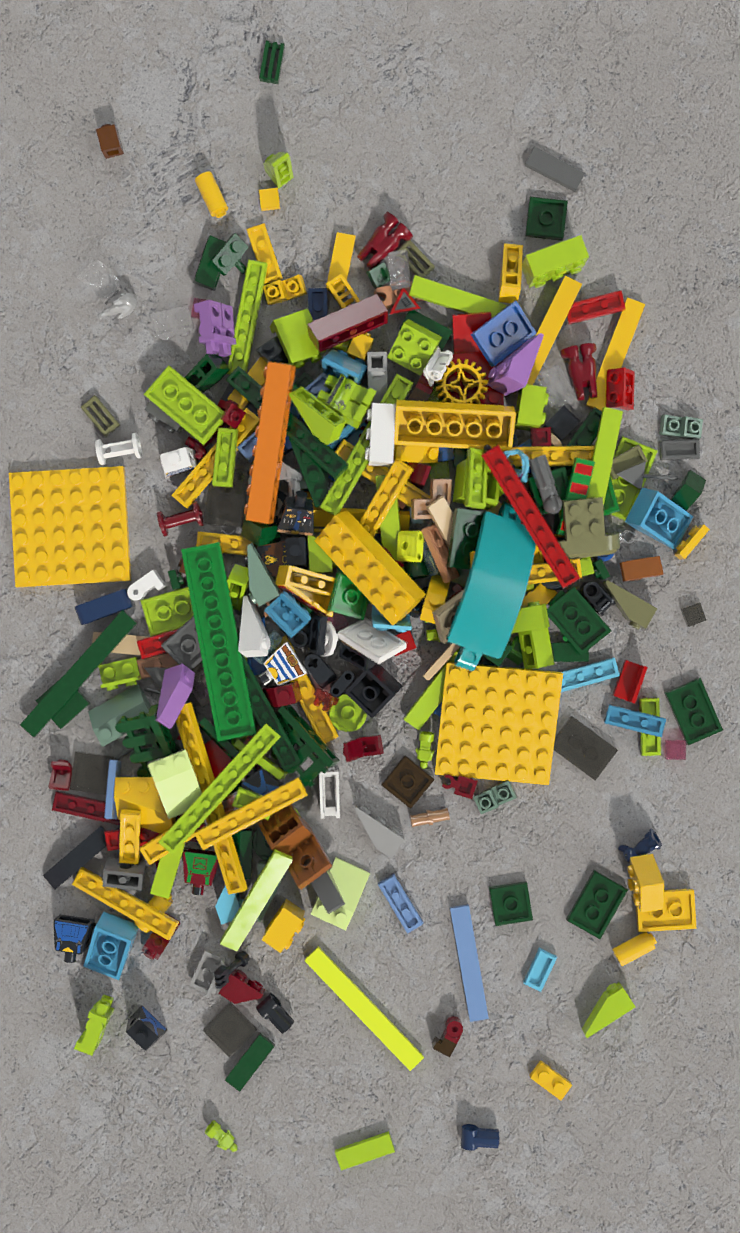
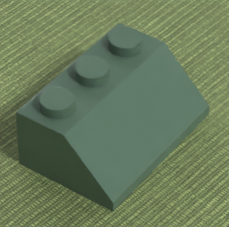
M139 684L88 711L93 731L102 747L127 734L126 732H117L115 729V725L121 716L126 715L127 718L139 716V713L143 711L145 714H148L151 704Z

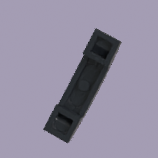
M102 825L43 875L54 889H57L106 847L104 833L106 830Z

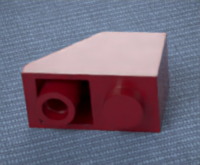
M235 970L228 976L229 982L218 993L232 1003L237 1004L261 999L265 989L260 982L247 978L243 971Z

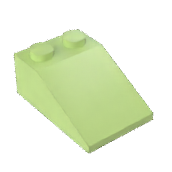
M186 750L148 764L169 819L185 813L202 794Z
M335 857L330 872L345 905L328 914L317 896L311 910V915L346 931L370 873Z

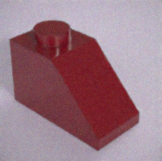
M408 462V466L414 470L407 481L423 489L431 466Z
M298 681L262 688L271 707L295 704L302 700Z

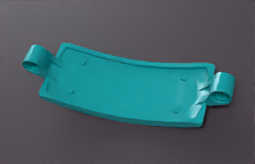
M503 501L504 503L501 505L498 515L489 511L483 515L469 577L447 636L448 642L461 646L456 655L454 666L469 671L475 670L482 654L497 659L501 658L519 614L532 568L536 543L526 527L521 524V519L512 504Z

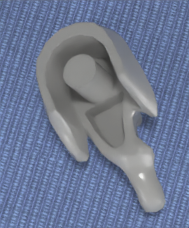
M127 292L114 296L108 301L112 305L99 313L98 318L102 319L108 315H116L120 313L117 316L118 319L126 318L135 310L137 306L136 298Z

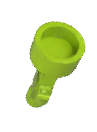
M420 731V748H416L417 759L420 760V767L425 769L435 750H431L434 733Z
M215 1120L207 1126L205 1134L209 1138H214L218 1141L217 1147L223 1150L230 1149L232 1152L237 1151L238 1146L233 1143L234 1137L229 1130L224 1132L221 1129V1125Z

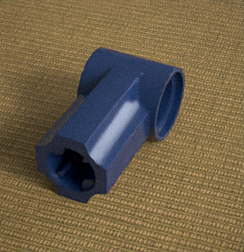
M464 1124L461 1130V1148L469 1151L476 1150L478 1147L498 1148L499 1129L478 1128V1126L473 1124Z

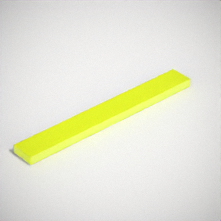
M319 946L305 958L304 961L409 1071L424 1059V1055Z

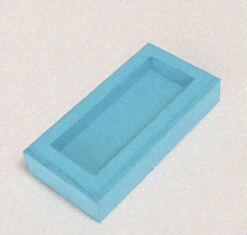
M539 948L523 983L541 992L557 956Z

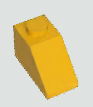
M394 445L393 460L398 458L404 462L438 463L439 447Z

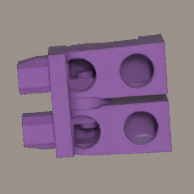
M212 300L194 304V310L200 316L199 333L201 336L199 337V343L205 344L206 353H218L220 357L232 355L231 345L236 344L232 306L220 304Z

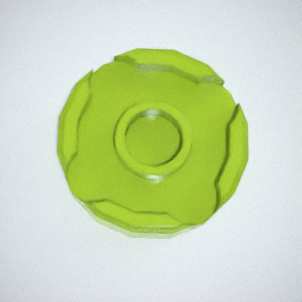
M347 694L337 697L332 702L329 710L332 724L338 730L344 732L360 729L367 717V713Z

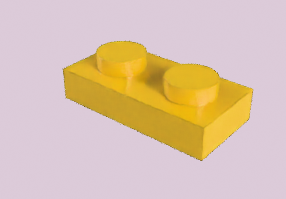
M704 524L698 527L694 526L688 533L690 535L688 539L678 544L676 547L678 551L674 555L680 560L685 559L710 529Z
M541 1060L529 1075L532 1080L560 1101L572 1087L570 1081Z

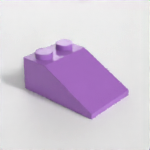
M540 333L527 340L497 366L492 368L488 375L490 379L487 386L505 396L526 387L544 335Z

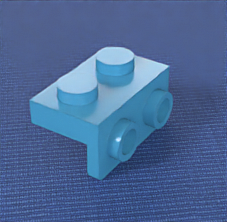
M283 591L264 610L290 638L294 637L311 619L309 612L304 607H300L296 603L294 596L286 591Z

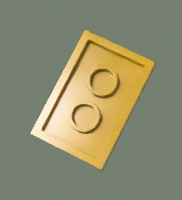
M664 890V909L641 913L638 905H636L637 930L639 932L697 929L694 890Z

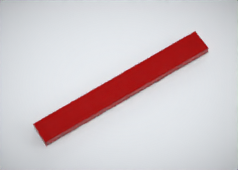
M499 444L481 454L561 586L565 588L579 580V574Z

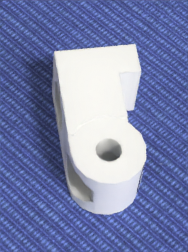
M152 570L128 588L127 594L132 600H142L155 587L157 590H162L167 585L156 570Z

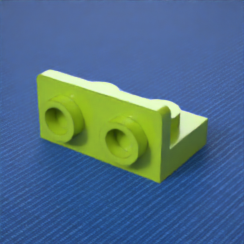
M137 657L100 665L101 688L106 687L107 691L118 689V685L125 683L126 687L136 685L137 680H141Z

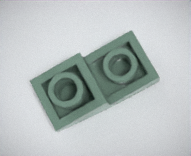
M661 415L659 435L700 439L703 419Z
M510 781L501 782L473 796L481 814L496 809L499 805L517 798Z

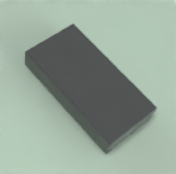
M699 439L660 441V460L700 459Z

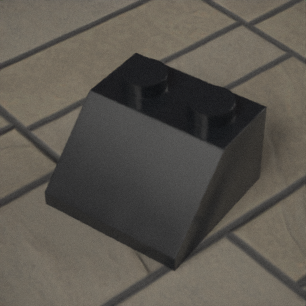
M376 663L370 670L364 671L345 693L373 719L403 686L380 664Z

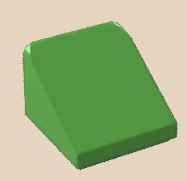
M516 636L510 644L513 648L506 657L515 664L520 665L523 662L520 640Z

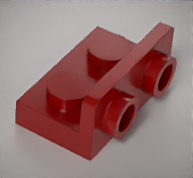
M625 367L607 370V408L618 407L624 410H634L635 371Z

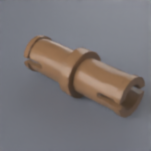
M448 808L436 811L426 810V813L410 815L412 827L425 824L430 826L435 822L450 820Z

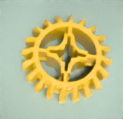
M457 359V365L450 361V368L446 366L447 369L442 379L436 381L437 384H440L436 386V391H442L438 394V398L445 397L442 402L473 404L474 402L475 404H480L479 399L484 400L485 395L483 393L488 391V388L484 387L488 384V380H481L486 377V373L479 374L482 367L479 366L475 369L476 363L472 362L470 366L468 365V359H465L464 364H461V360ZM457 372V380L446 384L448 377ZM464 372L470 373L476 381L467 379ZM460 377L463 385H467L464 387L463 393L461 387L457 386L459 385ZM473 387H478L477 392L471 398L466 399V392L473 389ZM447 390L457 392L460 400L452 397Z

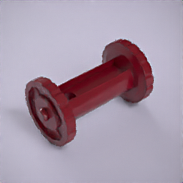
M197 501L193 502L192 510L165 517L161 511L157 512L158 524L164 537L169 535L168 528L197 521L200 527L204 526L203 514Z

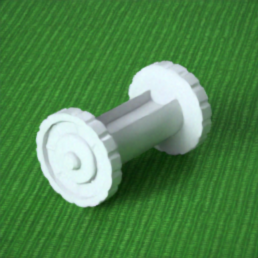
M132 433L131 440L103 444L100 439L95 440L96 454L101 465L106 464V458L135 453L137 458H142V448L137 433ZM110 448L111 452L106 453V449Z

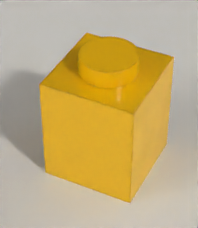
M366 332L352 339L347 350L348 357L354 360L359 358L366 362L367 352H370L374 343V339L371 338L369 333Z

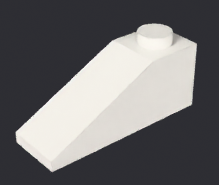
M243 596L238 651L245 657L268 656L270 639L256 605L249 597Z

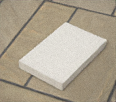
M367 618L338 632L340 640L378 664L406 649V642L387 630L380 631L372 627V621Z

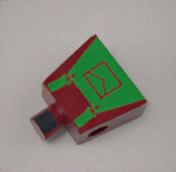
M186 848L183 851L184 883L193 884V895H203L204 885L211 886L213 884L219 865L215 851Z

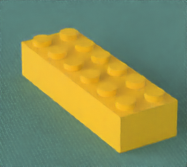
M396 400L394 445L484 449V446L487 444L491 448L499 444L502 450L509 451L512 450L516 411L514 406Z
M348 510L335 515L315 539L320 548L392 626L403 620L426 596L423 590Z

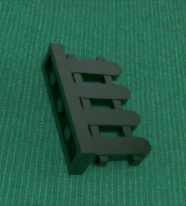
M158 704L151 706L148 714H145L143 711L139 713V716L127 718L126 715L121 716L115 725L117 732L127 733L122 742L123 746L134 748L135 750L130 755V761L136 764L141 763L142 765L138 768V777H152L147 761L161 759L179 752L169 728L156 720ZM145 728L146 730L145 732L134 734L133 730ZM151 743L153 745V747L141 749L140 747L142 745H147Z
M291 705L282 706L276 716L283 729L288 733L287 736L292 745L294 746L297 743L301 747L297 752L301 763L286 772L294 773L297 771L303 786L307 787L309 785L312 787L315 784L313 780L321 772L325 774L328 771L327 767L335 766L340 760ZM272 750L273 758L277 759L275 753ZM310 758L313 763L304 771L301 765Z

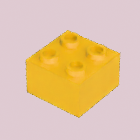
M647 854L630 857V866H627L630 879H627L629 890H633L635 906L638 905L641 913L664 909V881L654 855Z
M286 898L266 927L262 941L280 953L284 948L288 949L293 942L294 933H299L304 926L305 911Z

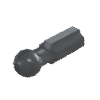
M546 455L529 460L535 483L543 500L544 510L550 514L559 512L562 507V500L558 496Z

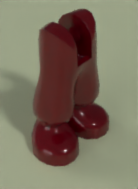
M388 211L383 216L384 224L376 228L367 244L357 256L360 261H364L370 253L374 255L367 264L369 269L378 265L399 246L400 239L409 241L413 238L412 233L402 223L399 224L398 219ZM396 228L395 231L389 235V232L392 229Z
M595 343L581 344L579 351L577 345L560 351L562 358L569 359L567 368L578 401L584 400V387H588L591 399L598 397L596 361L592 357V354L597 350ZM579 352L583 359L582 362L579 360Z

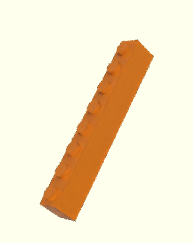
M268 362V365L264 368V378L266 379L265 386H262L261 389L263 401L262 406L258 410L259 426L256 427L255 431L257 444L253 447V457L255 458L254 465H251L250 468L251 484L248 485L247 489L249 501L245 505L244 510L246 520L266 524L274 523L291 405L289 394L293 391L296 367L292 365Z

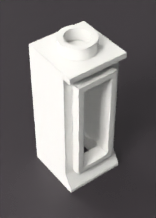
M334 766L327 767L328 771L325 774L323 772L319 774L321 819H325V816L340 818L339 769H335ZM325 777H334V807H326Z

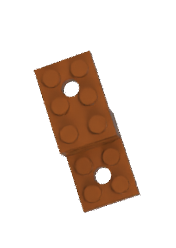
M293 804L271 814L269 820L263 818L257 822L273 851L276 849L292 856L293 861L289 865L288 870L301 890L333 867L311 827L298 815ZM311 858L310 863L304 866L305 860Z

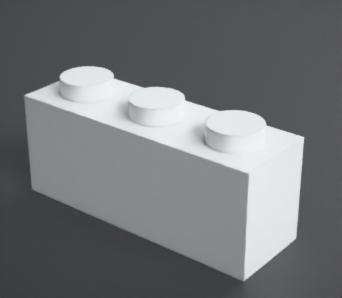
M372 403V409H368L367 421H371V428H367L366 440H370V448H366L365 459L369 460V466L391 467L393 464L396 404Z

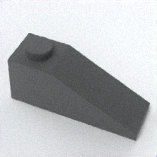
M311 858L305 860L304 866L310 863ZM327 870L311 882L328 914L345 905L330 870Z

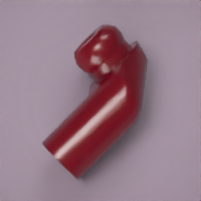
M190 436L187 438L185 445L196 451L194 457L201 461L207 454V450L199 441Z

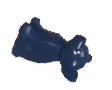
M649 829V832L644 835V838L634 848L620 845L618 850L623 852V858L630 863V857L646 855L655 849L659 850L662 843L653 829Z

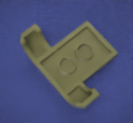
M603 497L562 501L565 540H558L569 559L614 554L620 548L619 532H611L609 535H605Z

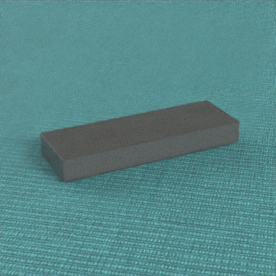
M536 147L533 148L525 163V166L574 192H576L585 174Z

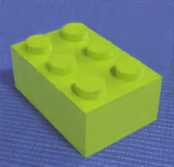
M582 235L527 254L522 263V271L528 287L535 286V288H539L549 280L554 282L562 279L565 274L571 273V275L581 272L589 258Z

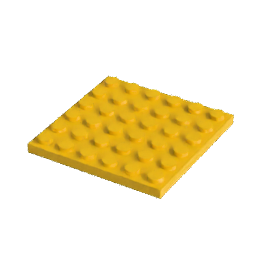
M124 466L9 473L15 587L131 581Z
M447 661L434 773L436 775L450 774L457 777L461 775L468 778L549 785L563 673L477 664L474 671H469L454 666L455 662Z

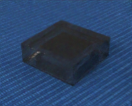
M700 602L681 609L687 627L707 620Z

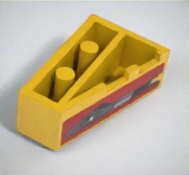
M279 565L275 585L293 595L294 598L319 615L333 616V612L327 611L335 578L290 565Z

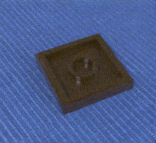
M404 755L381 785L411 809L435 779Z

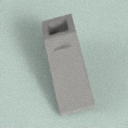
M367 352L368 390L372 388L377 391L372 403H380L387 391V352Z
M356 805L355 811L375 848L392 859L405 840L402 835L403 832L395 826L393 828L386 824L387 821L381 816H373L368 807Z

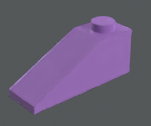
M184 664L166 669L164 672L156 720L167 728L173 727L193 689L195 673Z

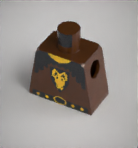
M286 541L256 547L272 577H277L279 565H287ZM245 556L246 567H248V556Z

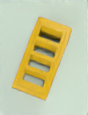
M342 272L326 283L341 309L346 308L352 302H360ZM342 281L343 284L334 290L333 286ZM344 288L347 289L346 292L338 296V292H340ZM348 295H351L350 299H348L344 303L342 302V299H344Z

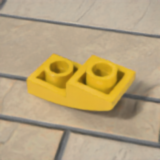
M300 274L283 281L277 280L265 285L263 288L268 305L285 302L307 294L303 277Z
M540 583L522 603L520 609L528 607V603L539 601L540 605H547L557 592L546 588Z

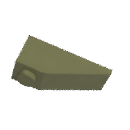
M603 580L602 585L616 602V606L624 618L630 621L629 625L637 630L640 628L646 629L658 608L609 580Z

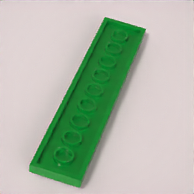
M217 542L181 549L217 741L257 734L242 654L238 651L239 637L221 543Z

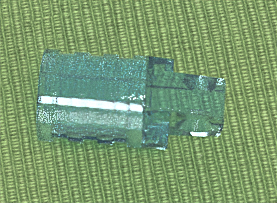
M424 541L423 561L431 577L440 572L426 541Z
M275 630L268 635L270 639L268 656L253 657L261 665L275 652L283 639Z

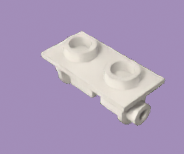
M437 346L423 370L430 386L433 385L434 381L442 379L447 369L446 366L453 359L451 351L441 352L439 346Z

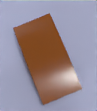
M660 556L619 563L623 582L664 575Z

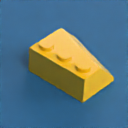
M115 777L114 800L119 820L121 809L141 810V827L160 834L170 829L176 823V816L168 818L153 777Z

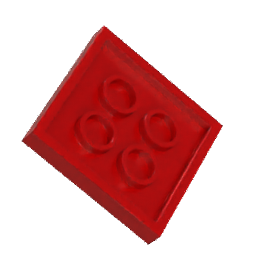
M482 352L453 354L452 361L455 365H457V359L461 360V364H464L465 359H468V365L471 366L472 362L476 363L475 369L481 366L482 369L479 374L486 373V377L481 380H488L489 382L490 378H488V375L494 367L490 366ZM457 372L448 377L446 384L457 380ZM464 372L467 379L476 381L470 373ZM460 377V382L457 386L461 387L463 393L464 387L467 385H463ZM485 385L484 387L488 388V391L483 393L485 395L484 400L479 399L480 404L504 406L503 394ZM478 387L468 390L466 392V399L471 398L477 392ZM447 390L452 397L460 400L457 392Z

